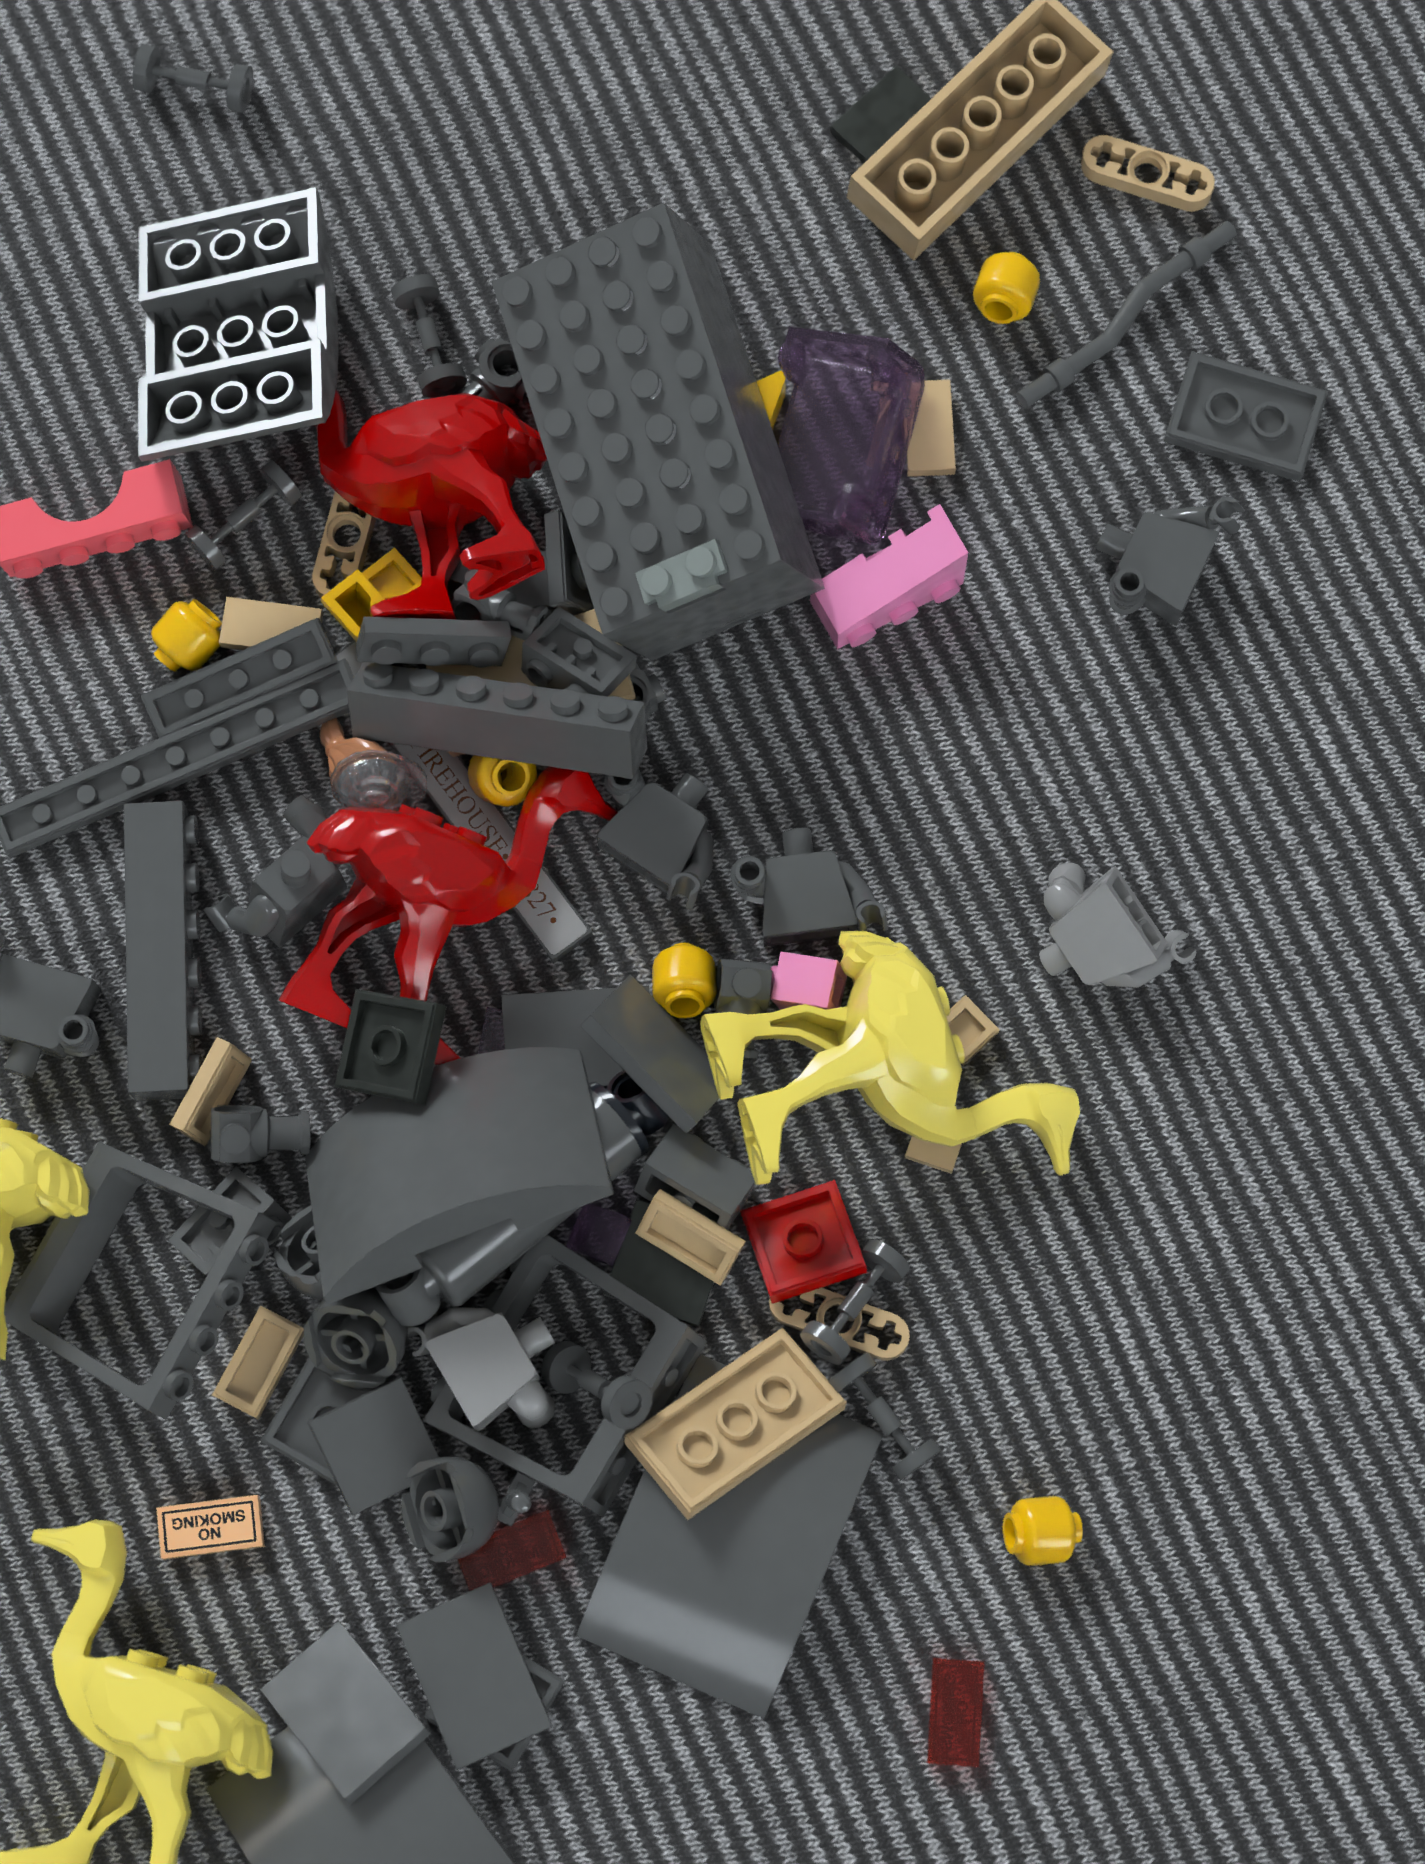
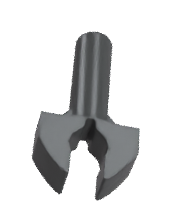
M517 1471L513 1474L507 1483L509 1487L506 1496L501 1502L498 1500L499 1521L512 1527L518 1514L526 1513L531 1508L532 1503L528 1495L536 1481Z

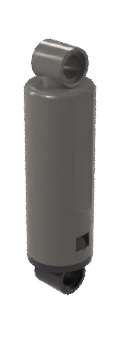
M624 1070L617 1073L610 1080L607 1089L597 1082L589 1083L611 1181L649 1151V1145L645 1136L661 1129L669 1119V1116ZM579 1208L519 1231L512 1219L509 1218L420 1253L423 1268L377 1285L375 1288L399 1324L403 1326L422 1324L436 1313L440 1305V1297L451 1306H461Z

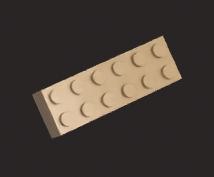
M1034 0L851 175L847 199L914 261L1106 75L1113 51L1058 0Z

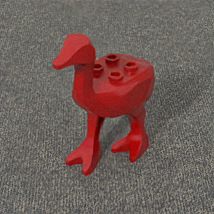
M336 389L333 406L326 423L314 425L317 429L320 471L325 482L344 500L369 515L390 523L412 526L421 551V585L409 593L385 599L371 606L370 612L372 617L456 620L447 593L449 579L459 564L460 559L462 565L466 568L478 570L467 583L469 597L474 600L491 597L545 570L544 557L532 534L522 524L514 511L509 490L516 481V478L530 479L534 472L540 471L547 461L538 431L521 421L511 408L501 402L468 393L418 400L373 415L362 426L351 446L348 447L345 403ZM484 515L494 526L497 535L464 549L460 554L458 538L463 527Z
M548 766L540 773L525 797L517 821L510 855L504 861L499 852L484 846L487 839L486 836L465 827L459 826L458 828L448 823H444L443 827H440L444 818L416 807L414 809L401 804L398 811L385 808L362 807L339 809L338 812L319 824L306 843L314 853H323L325 859L329 862L337 864L349 863L356 875V879L347 897L328 911L316 946L302 966L291 977L279 1001L347 1028L351 1009L334 992L330 974L341 955L355 939L375 928L400 920L401 931L395 948L394 958L401 983L400 997L427 1001L433 971L452 926L466 927L488 922L515 907L536 888L549 833L554 823L563 813L577 810L610 821L618 812L603 799L588 772ZM440 1038L434 1064L440 1065L461 1059Z

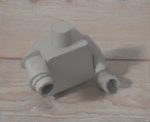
M1065 863L1054 868L1050 873L1048 888L1043 897L1044 906L1054 920L1049 927V932L1055 943L1039 953L1042 965L1050 975L1056 976L1073 967L1086 985L1101 982L1106 986L1138 988L1170 969L1173 960L1188 963L1195 958L1196 949L1192 947L1185 949L1179 954L1176 953L1177 943L1182 939H1186L1189 934L1181 930H1174L1164 938L1116 866L1107 871L1085 891V872L1078 864Z
M453 1307L428 1321L426 1325L408 1327V1337L420 1335L422 1339L420 1349L413 1351V1356L431 1354L471 1425L477 1432L486 1427L508 1407L515 1412L520 1422L528 1428H539L547 1424L553 1417L555 1410L554 1400L538 1382L540 1376L529 1359L555 1343L541 1317L513 1332L502 1312L494 1314L488 1308Z

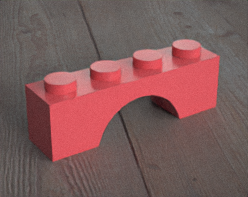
M170 459L125 471L121 487L113 502L103 512L82 521H63L51 517L39 507L32 497L0 506V566L10 577L31 578L41 574L43 569L58 564L64 566L79 565L86 562L91 555L105 551L109 553H122L134 548L135 543L149 539L164 541L179 536L182 530L193 527L180 473Z

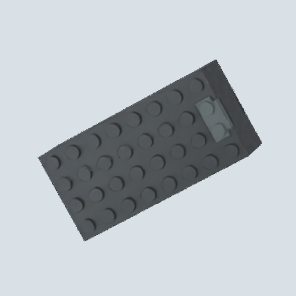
M663 202L492 281L603 636L653 661L825 589L709 241Z

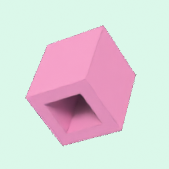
M780 952L778 966L773 965L771 967L770 999L780 1010L803 1004L825 1010L841 1007L847 975L844 974L838 960Z

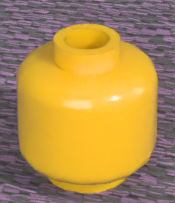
M1003 252L993 254L985 260L980 269L973 290L974 302L982 314L992 322L1008 324L1019 321L1028 315L1033 306L1040 285V274L1035 265L1019 253Z
M195 599L190 603L183 601L175 602L151 630L153 642L158 647L154 652L155 657L174 672L180 667L189 671L201 669L220 647L219 638L221 631L219 628L222 626V621L210 609Z
M473 755L469 763L468 778L471 788L478 797L485 802L508 807L518 805L525 800L529 789L537 779L536 764Z
M678 943L664 949L655 957L652 966V994L656 1002L670 1015L677 1018H692L706 1010L714 1002L717 993L716 965L713 957L706 950L690 943Z
M1058 1496L1020 1499L1013 1505L1011 1513H1007L1003 1519V1538L1006 1549L1010 1554H1015L1018 1560L1025 1565L1063 1563L1072 1556L1075 1543H1080L1082 1540L1083 1528L1079 1514L1072 1512L1068 1503Z

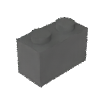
M673 1124L645 1162L634 1191L652 1201L655 1194L661 1189L728 1230L746 1204L755 1181L751 1170L747 1169L740 1161L729 1158L704 1143L697 1135L685 1133L680 1127Z

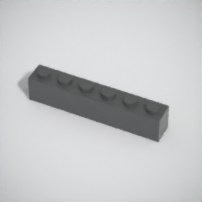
M363 662L347 689L353 737L630 779L634 778L647 750L644 702L623 699L618 696L607 697L580 693L569 689L559 690L531 686L526 683H510L483 679L478 676H462L435 672L430 669L420 670L371 662Z
M183 801L124 804L128 1093L136 1101L183 1099L203 1063L201 1054H195L194 1037L202 1035L203 1026L201 1007L194 1006V987H201V963L199 958H193V940L200 939L201 925L199 911L192 910V892H199L200 876L197 862L191 863V845L198 844L199 828L196 815L190 816V812Z

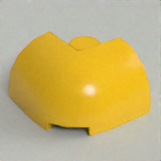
M394 547L362 573L357 569L322 596L321 602L357 642L363 617H372L370 612L371 606L385 599L409 593L421 585L422 577Z

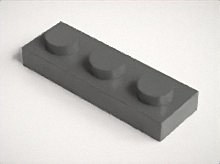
M363 617L356 643L357 662H376L381 665L393 663L425 664L428 666H440L443 664L472 665L478 668L502 666L511 640L509 621Z

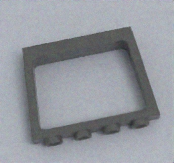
M99 1141L83 1168V1175L90 1190L88 1214L79 1217L71 1215L68 1219L55 1217L5 1305V1321L146 1410L167 1420L176 1402L184 1400L191 1393L194 1384L192 1373L201 1357L209 1355L216 1348L219 1340L217 1328L226 1312L234 1310L241 1303L244 1295L242 1283L251 1267L259 1265L266 1258L269 1249L267 1238L276 1222L257 1210ZM149 1184L234 1221L235 1225L147 1383L138 1385L64 1339L59 1333V1326L135 1191L140 1185Z
M546 1235L510 1265L512 1275L503 1290L492 1292L487 1298L484 1308H488L494 1314L502 1312L514 1332L551 1269L556 1265H564L654 1324L655 1333L630 1374L646 1383L652 1393L651 1409L645 1420L641 1423L643 1424L672 1403L707 1341L672 1315L549 1235ZM444 1377L439 1379L432 1389L431 1401L433 1405L423 1420L437 1430L531 1478L601 1517H604L638 1460L624 1444L625 1436L638 1426L627 1430L620 1429L604 1418L573 1471L568 1475H559L464 1425L462 1422L464 1411Z

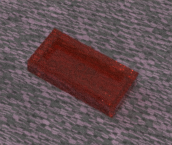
M549 1510L514 1523L512 1527L507 1526L494 1531L492 1537L480 1549L457 1560L468 1589L472 1591L490 1582L494 1588L565 1560L567 1556Z
M932 1658L926 1763L979 1767L984 1680L983 1661Z

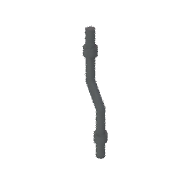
M1225 221L1202 238L1194 237L1179 247V254L1136 283L1104 333L1065 360L1058 358L1043 368L1042 376L1018 391L1016 397L1019 403L1027 409L1053 390L1060 392L1075 381L1076 374L1117 347L1150 296L1187 270L1195 271L1210 261L1213 252L1237 236L1234 225L1229 221Z

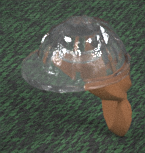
M337 718L322 724L320 740L321 744L325 747V754L328 757L332 794L341 804L342 809L362 807L385 808L398 811L401 804L413 808L423 800L428 790L427 775L420 764L407 757L388 752L374 741L356 737L345 739L343 727Z

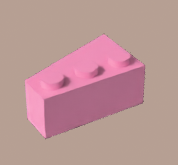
M940 504L927 512L931 521L906 536L904 531L899 529L888 536L892 545L867 558L864 554H860L822 578L825 589L811 594L810 602L837 649L847 644H850L851 647L862 645L876 635V629L891 621L893 625L902 624L918 613V607L932 600L935 603L944 602L960 591V585L964 582L968 551Z

